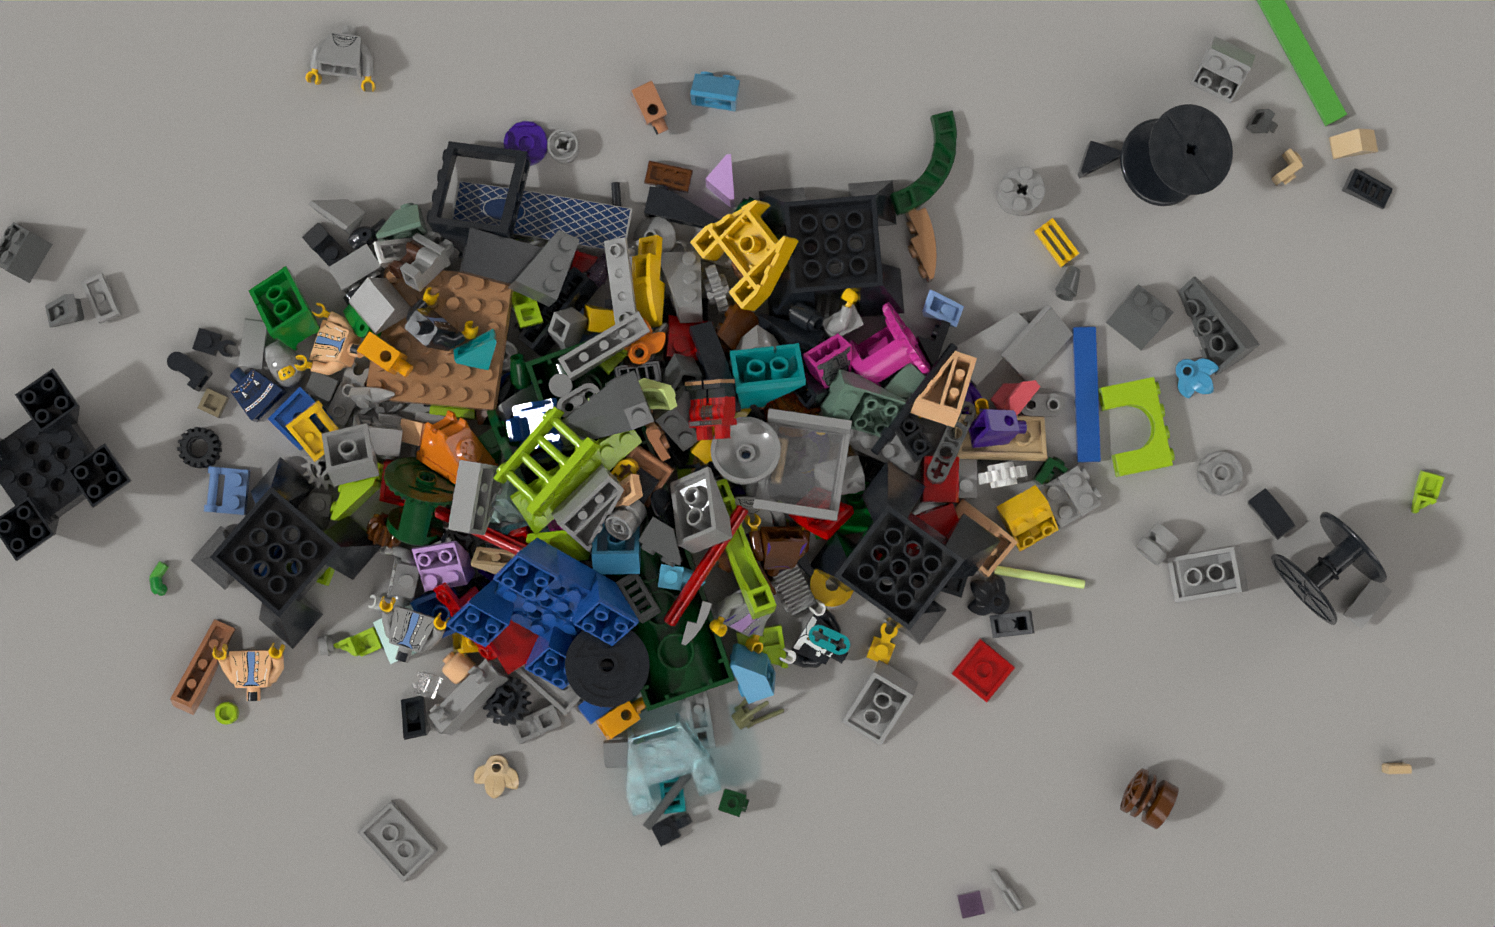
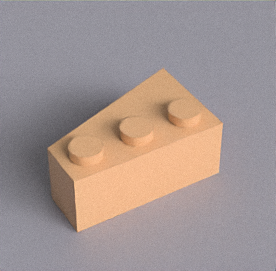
M955 351L934 379L929 382L921 395L916 398L910 413L955 427L977 358Z

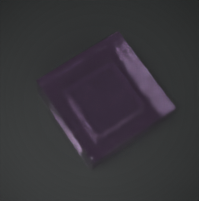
M979 890L957 895L963 919L985 914Z

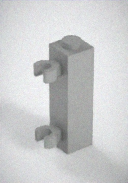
M485 659L479 666L474 665L468 671L470 675L440 705L435 704L429 710L431 712L429 718L433 722L432 726L438 733L452 736L496 692V688L501 687L509 679L496 662Z

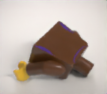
M754 513L755 521L750 523V517L747 515L744 521L751 528L749 538L752 552L756 560L761 562L766 574L769 576H777L780 569H793L798 560L809 551L810 531L804 527L766 526L761 527L758 531L757 527L761 523L760 517Z

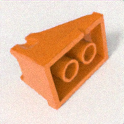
M448 410L446 416L432 425L427 422L425 424L421 447L417 451L416 459L446 479L449 478V481L455 485L460 460L498 466L470 429L467 421L462 417L458 420L456 414L451 410Z

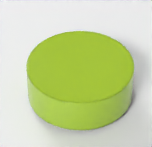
M222 702L215 709V718L221 724H232L239 717V708L233 702Z

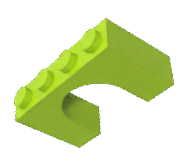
M1154 377L1098 389L1101 411L1134 407L1141 410L1147 416L1151 426L1150 437L1143 447L1138 450L1111 455L1116 477L1173 466L1172 461H1175L1173 448H1169L1168 444L1170 431L1163 421L1165 408L1159 402L1160 386L1158 381L1155 382Z

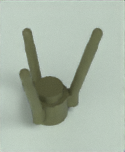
M745 698L734 708L736 712L731 717L740 730L745 727L749 729L757 723L783 713L784 709H779L754 719V714L767 706L769 702L765 701L750 710L748 707L744 708L748 703Z

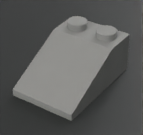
M706 467L670 483L678 546L692 553H697L732 538L730 518L711 468Z
M1240 546L1167 558L1175 603L1249 591Z
M878 660L843 718L842 723L881 745L912 699L918 682Z

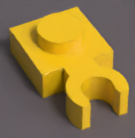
M883 623L880 627L881 638L873 637L866 658L877 662L880 660L888 665L895 648V644L890 643V640L897 635L898 629L894 627L893 632L887 634L885 632L887 624Z

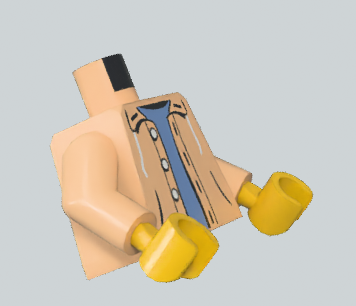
M316 303L323 310L320 314L312 311L313 315L318 318L325 317L327 321L322 320L309 360L312 362H308L303 355H297L296 359L303 360L304 364L301 366L294 364L298 371H304L309 368L312 372L331 375L343 368L353 366L355 357L362 358L364 356L356 351L361 345V337L355 334L346 317L334 311L329 312L323 304Z
M272 643L269 650L229 651V655L227 654V644H223L222 651H218L216 646H214L212 655L215 659H218L223 672L230 683L234 684L235 688H247V701H261V687H271L284 670V644H281L279 650L274 647L275 643Z

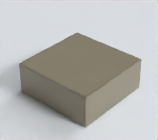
M207 388L197 408L220 418L229 398Z

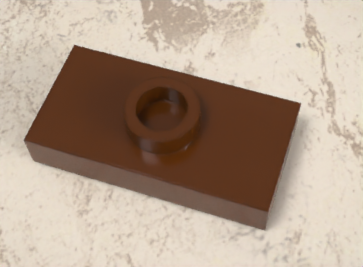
M649 161L644 184L653 186L664 185L671 190L688 193L693 170Z

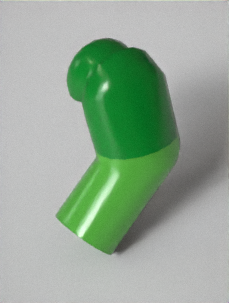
M161 561L158 562L149 576L151 592L159 596L165 595L168 590L167 586L162 582V577L169 566Z

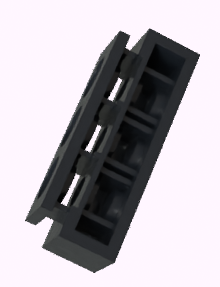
M573 266L567 272L559 296L553 304L547 306L537 301L543 323L520 328L517 322L514 327L521 332L517 338L541 357L545 356L555 344L548 332L554 314L553 310L556 307L555 311L573 307L580 312L599 287L588 276Z

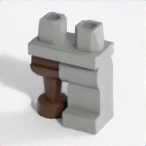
M431 230L424 236L419 233L412 236L413 240L406 244L407 253L400 261L393 260L388 265L389 271L396 278L401 279L403 277L407 285L419 292L444 267L447 268L451 264L448 257L455 251L453 243L447 239L438 245L440 242L439 236Z

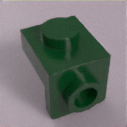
M725 788L718 810L740 817L741 811L746 812L749 799L746 798L747 792Z

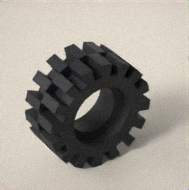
M194 427V429L190 428L187 430V433L181 435L183 438L178 440L180 447H177V451H180L179 457L184 460L185 464L195 468H208L209 465L216 463V459L219 460L221 457L219 453L222 452V448H220L222 442L218 440L219 436L214 434V431L203 427ZM203 439L208 444V450L205 455L198 457L192 452V445L196 440Z

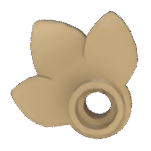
M496 754L490 756L486 764L476 769L474 783L484 784L486 793L495 799L502 794L505 787L517 790L519 777L517 771L509 767L507 759L502 755ZM499 764L501 768L495 769L493 765Z

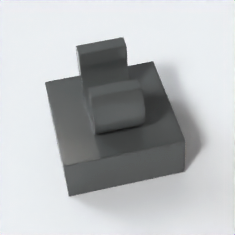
M1257 109L1246 129L1251 133H1268L1269 131L1274 133L1278 127V124L1272 121L1275 113L1270 109Z

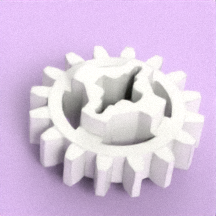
M1013 462L987 466L988 472L977 474L979 485L990 483L991 488L1017 484L1016 478L1028 476L1026 465L1014 467Z

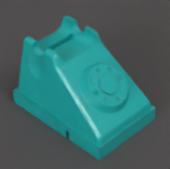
M799 343L778 345L775 350L774 346L730 351L733 377L735 378V390L738 394L741 409H748L752 404L757 405V407H764L770 401L806 385Z

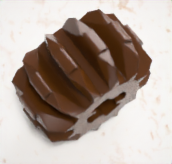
M381 512L380 515L374 514L366 528L368 539L372 540L373 544L381 545V547H398L401 541L393 537L386 527L388 514Z

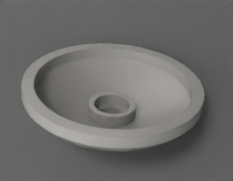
M753 417L737 418V425L730 426V439H715L714 435L711 443L712 462L716 470L731 482L737 484L760 482L767 478L779 463L781 455L779 438L773 428L760 419ZM744 453H749L750 457L745 459L742 457V455Z

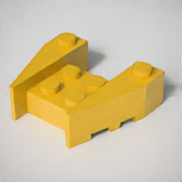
M758 200L744 205L742 209L733 214H727L716 223H710L705 226L690 242L703 259L717 261L724 253L729 256L744 276L729 293L741 309L755 311L771 295L799 242L797 239L783 236L780 240L777 239L760 217L770 205Z

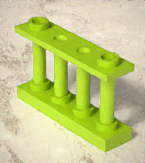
M553 407V409L545 412L541 423L510 459L497 468V474L493 477L496 481L503 484L507 480L511 482L529 499L530 504L526 509L532 515L538 517L543 515L601 447L600 444L589 437L582 440L560 420L565 413L557 407ZM553 427L575 446L576 451L571 457L564 456L545 438ZM538 444L560 464V469L555 475H550L529 455ZM522 463H525L545 482V487L540 493H535L514 473Z

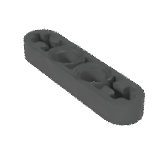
M964 401L961 410L965 407L968 408V413L971 416L966 415L963 424L961 422H956L955 427L961 429L962 436L957 439L952 438L949 434L951 426H947L926 473L927 479L932 484H941L947 478L975 417L976 409L970 402ZM943 447H948L953 451V456L949 459H944L940 455V450ZM939 462L948 464V467L943 465L940 471L943 477L933 478L934 473L931 470L935 471Z

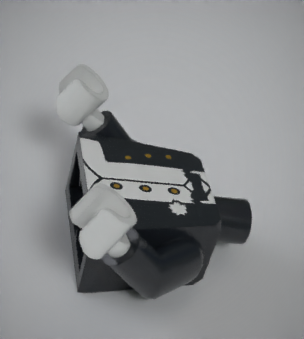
M815 600L819 604L816 609L809 607V610L813 612L812 617L792 649H783L788 652V656L785 659L780 657L781 661L787 664L792 663L802 668H818L821 664L826 665L830 657L841 664L847 657L849 652L842 655L834 654L813 644L809 639V630L814 625H823L841 633L836 617L820 600ZM820 628L812 633L817 642L819 639L827 641L829 637L823 635V629ZM831 638L830 643L836 645L835 650L839 651L841 647L838 644L842 638L839 641Z

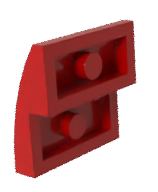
M814 486L796 505L829 510L832 492ZM840 502L837 521L791 514L789 516L808 531L828 540L854 514L853 506Z

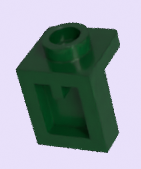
M1047 457V460L1043 461L1031 481L1038 485H1043L1044 482L1048 483L1053 477V468L1062 474L1066 473L1068 468L1064 466L1065 462L1058 457Z

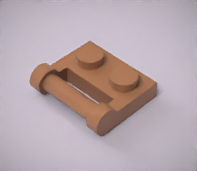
M655 421L646 424L647 437L661 461L663 462L671 458L668 452V448L671 446L664 435L666 433L663 428Z

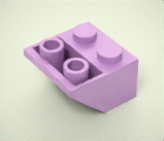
M456 541L412 549L425 592L432 591L433 588L444 582L449 587L467 585L475 575L469 553Z

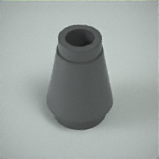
M1068 266L1055 288L1056 297L1064 301H1072L1073 297L1077 296L1080 269Z

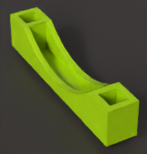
M725 478L716 481L730 517L736 508V503ZM741 523L726 546L725 551L752 620L775 612L777 605L770 587L754 558Z

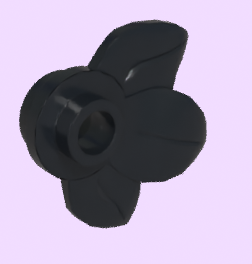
M994 574L989 582L974 580L970 583L971 591L976 598L967 606L971 612L980 616H986L991 612L1002 614L1008 610L1010 600L1005 594L1006 584L1000 576ZM998 598L1002 599L1000 606L994 605V601Z

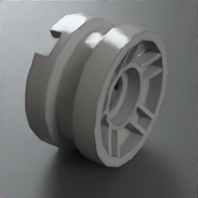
M559 129L549 136L547 148L555 161L569 163L577 158L580 145L573 132L567 129ZM566 143L567 150L564 151V149L559 148L560 144Z

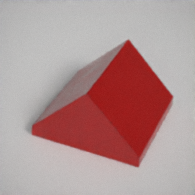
M924 456L921 460L920 482L926 487L920 496V503H959V457L955 458L945 481L936 485L929 482L926 476L933 456ZM941 456V457H943L944 459H949V458H951V457ZM939 462L935 471L931 470L934 473L933 478L943 477L940 471L943 465L946 467L949 465Z

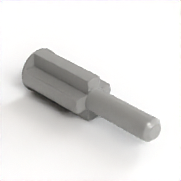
M992 870L991 875L1002 890L1000 894L1013 914L1017 913L1024 905L1010 886L1007 887L997 870Z

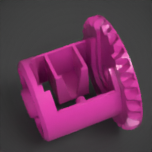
M889 302L884 304L882 308L887 326L859 344L854 340L849 342L852 345L851 368L854 373L880 387V381L910 362L914 367L917 366L923 374H928L931 370L930 364L918 345L915 336Z

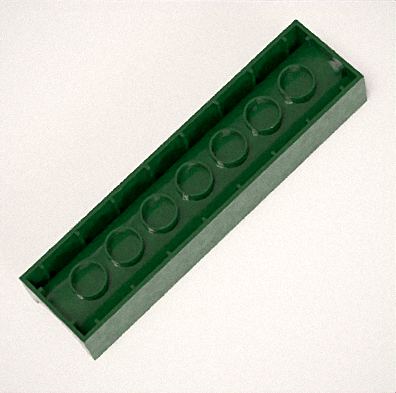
M585 342L525 362L539 401L556 398L558 403L561 397L553 395L549 389L550 379L554 375H567L558 358ZM624 360L618 366L625 365ZM597 366L572 381V391L586 383L596 385L601 391L609 381L615 378L614 372L612 371L608 375L600 366ZM588 392L585 395V398L588 400V398L591 397L593 393ZM567 404L565 407L568 412L574 408L573 404ZM646 426L636 428L635 431L642 440L639 445L657 457L655 449L647 437ZM666 482L662 489L666 490L671 496ZM652 505L649 508L645 506L647 516L640 524V537L652 517L659 520L653 511ZM675 524L669 526V527L673 528V529L675 530V532H676ZM679 546L683 562L681 566L677 564L675 566L695 571L697 567L692 553ZM641 548L639 576L661 609V613L643 624L639 621L631 629L642 640L649 656L648 678L640 691L648 712L735 681L722 638L710 629V623L714 620L711 609L696 636L687 645L681 644L687 621L697 623L702 602H708L703 585L699 588L677 624L670 626L664 621V617L682 590L658 587L661 564H668L661 560L663 557L661 554L655 552L652 555ZM628 574L602 575L616 583ZM635 580L625 586L626 590L637 584V581ZM640 588L630 595L631 598L642 592V589ZM644 597L635 604L638 606L639 604L647 600V598ZM649 605L648 607H646L645 609H643V610L640 611V612L643 613V612H645L646 610H648L649 608H651L652 606Z

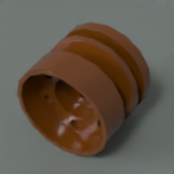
M1141 768L1127 785L1120 804V810L1125 813L1130 812V815L1134 818L1142 812L1141 821L1154 829H1158L1169 816L1176 802L1179 788L1166 780L1160 781L1156 786L1157 776L1155 774L1149 775V771Z

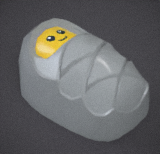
M278 340L265 347L264 356L274 380L282 387L291 388L300 383L306 372L305 370L298 371L294 364L303 365L302 360L296 359L298 353Z

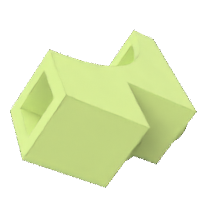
M647 378L639 380L650 409L672 410L677 407L676 394L671 385Z

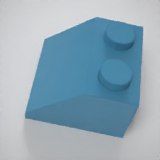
M710 72L695 73L690 93L691 105L736 112L740 80H736V77L731 75L715 77Z
M604 522L601 532L597 533L592 542L593 570L600 574H640V526L637 527L628 540H620L613 537L607 531Z

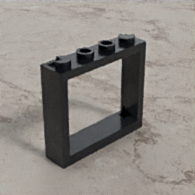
M449 141L447 149L443 151L442 169L438 170L437 189H434L432 193V208L427 212V222L432 231L467 237L468 229L474 228L512 239L531 164L527 151ZM457 156L515 164L500 226L441 218Z

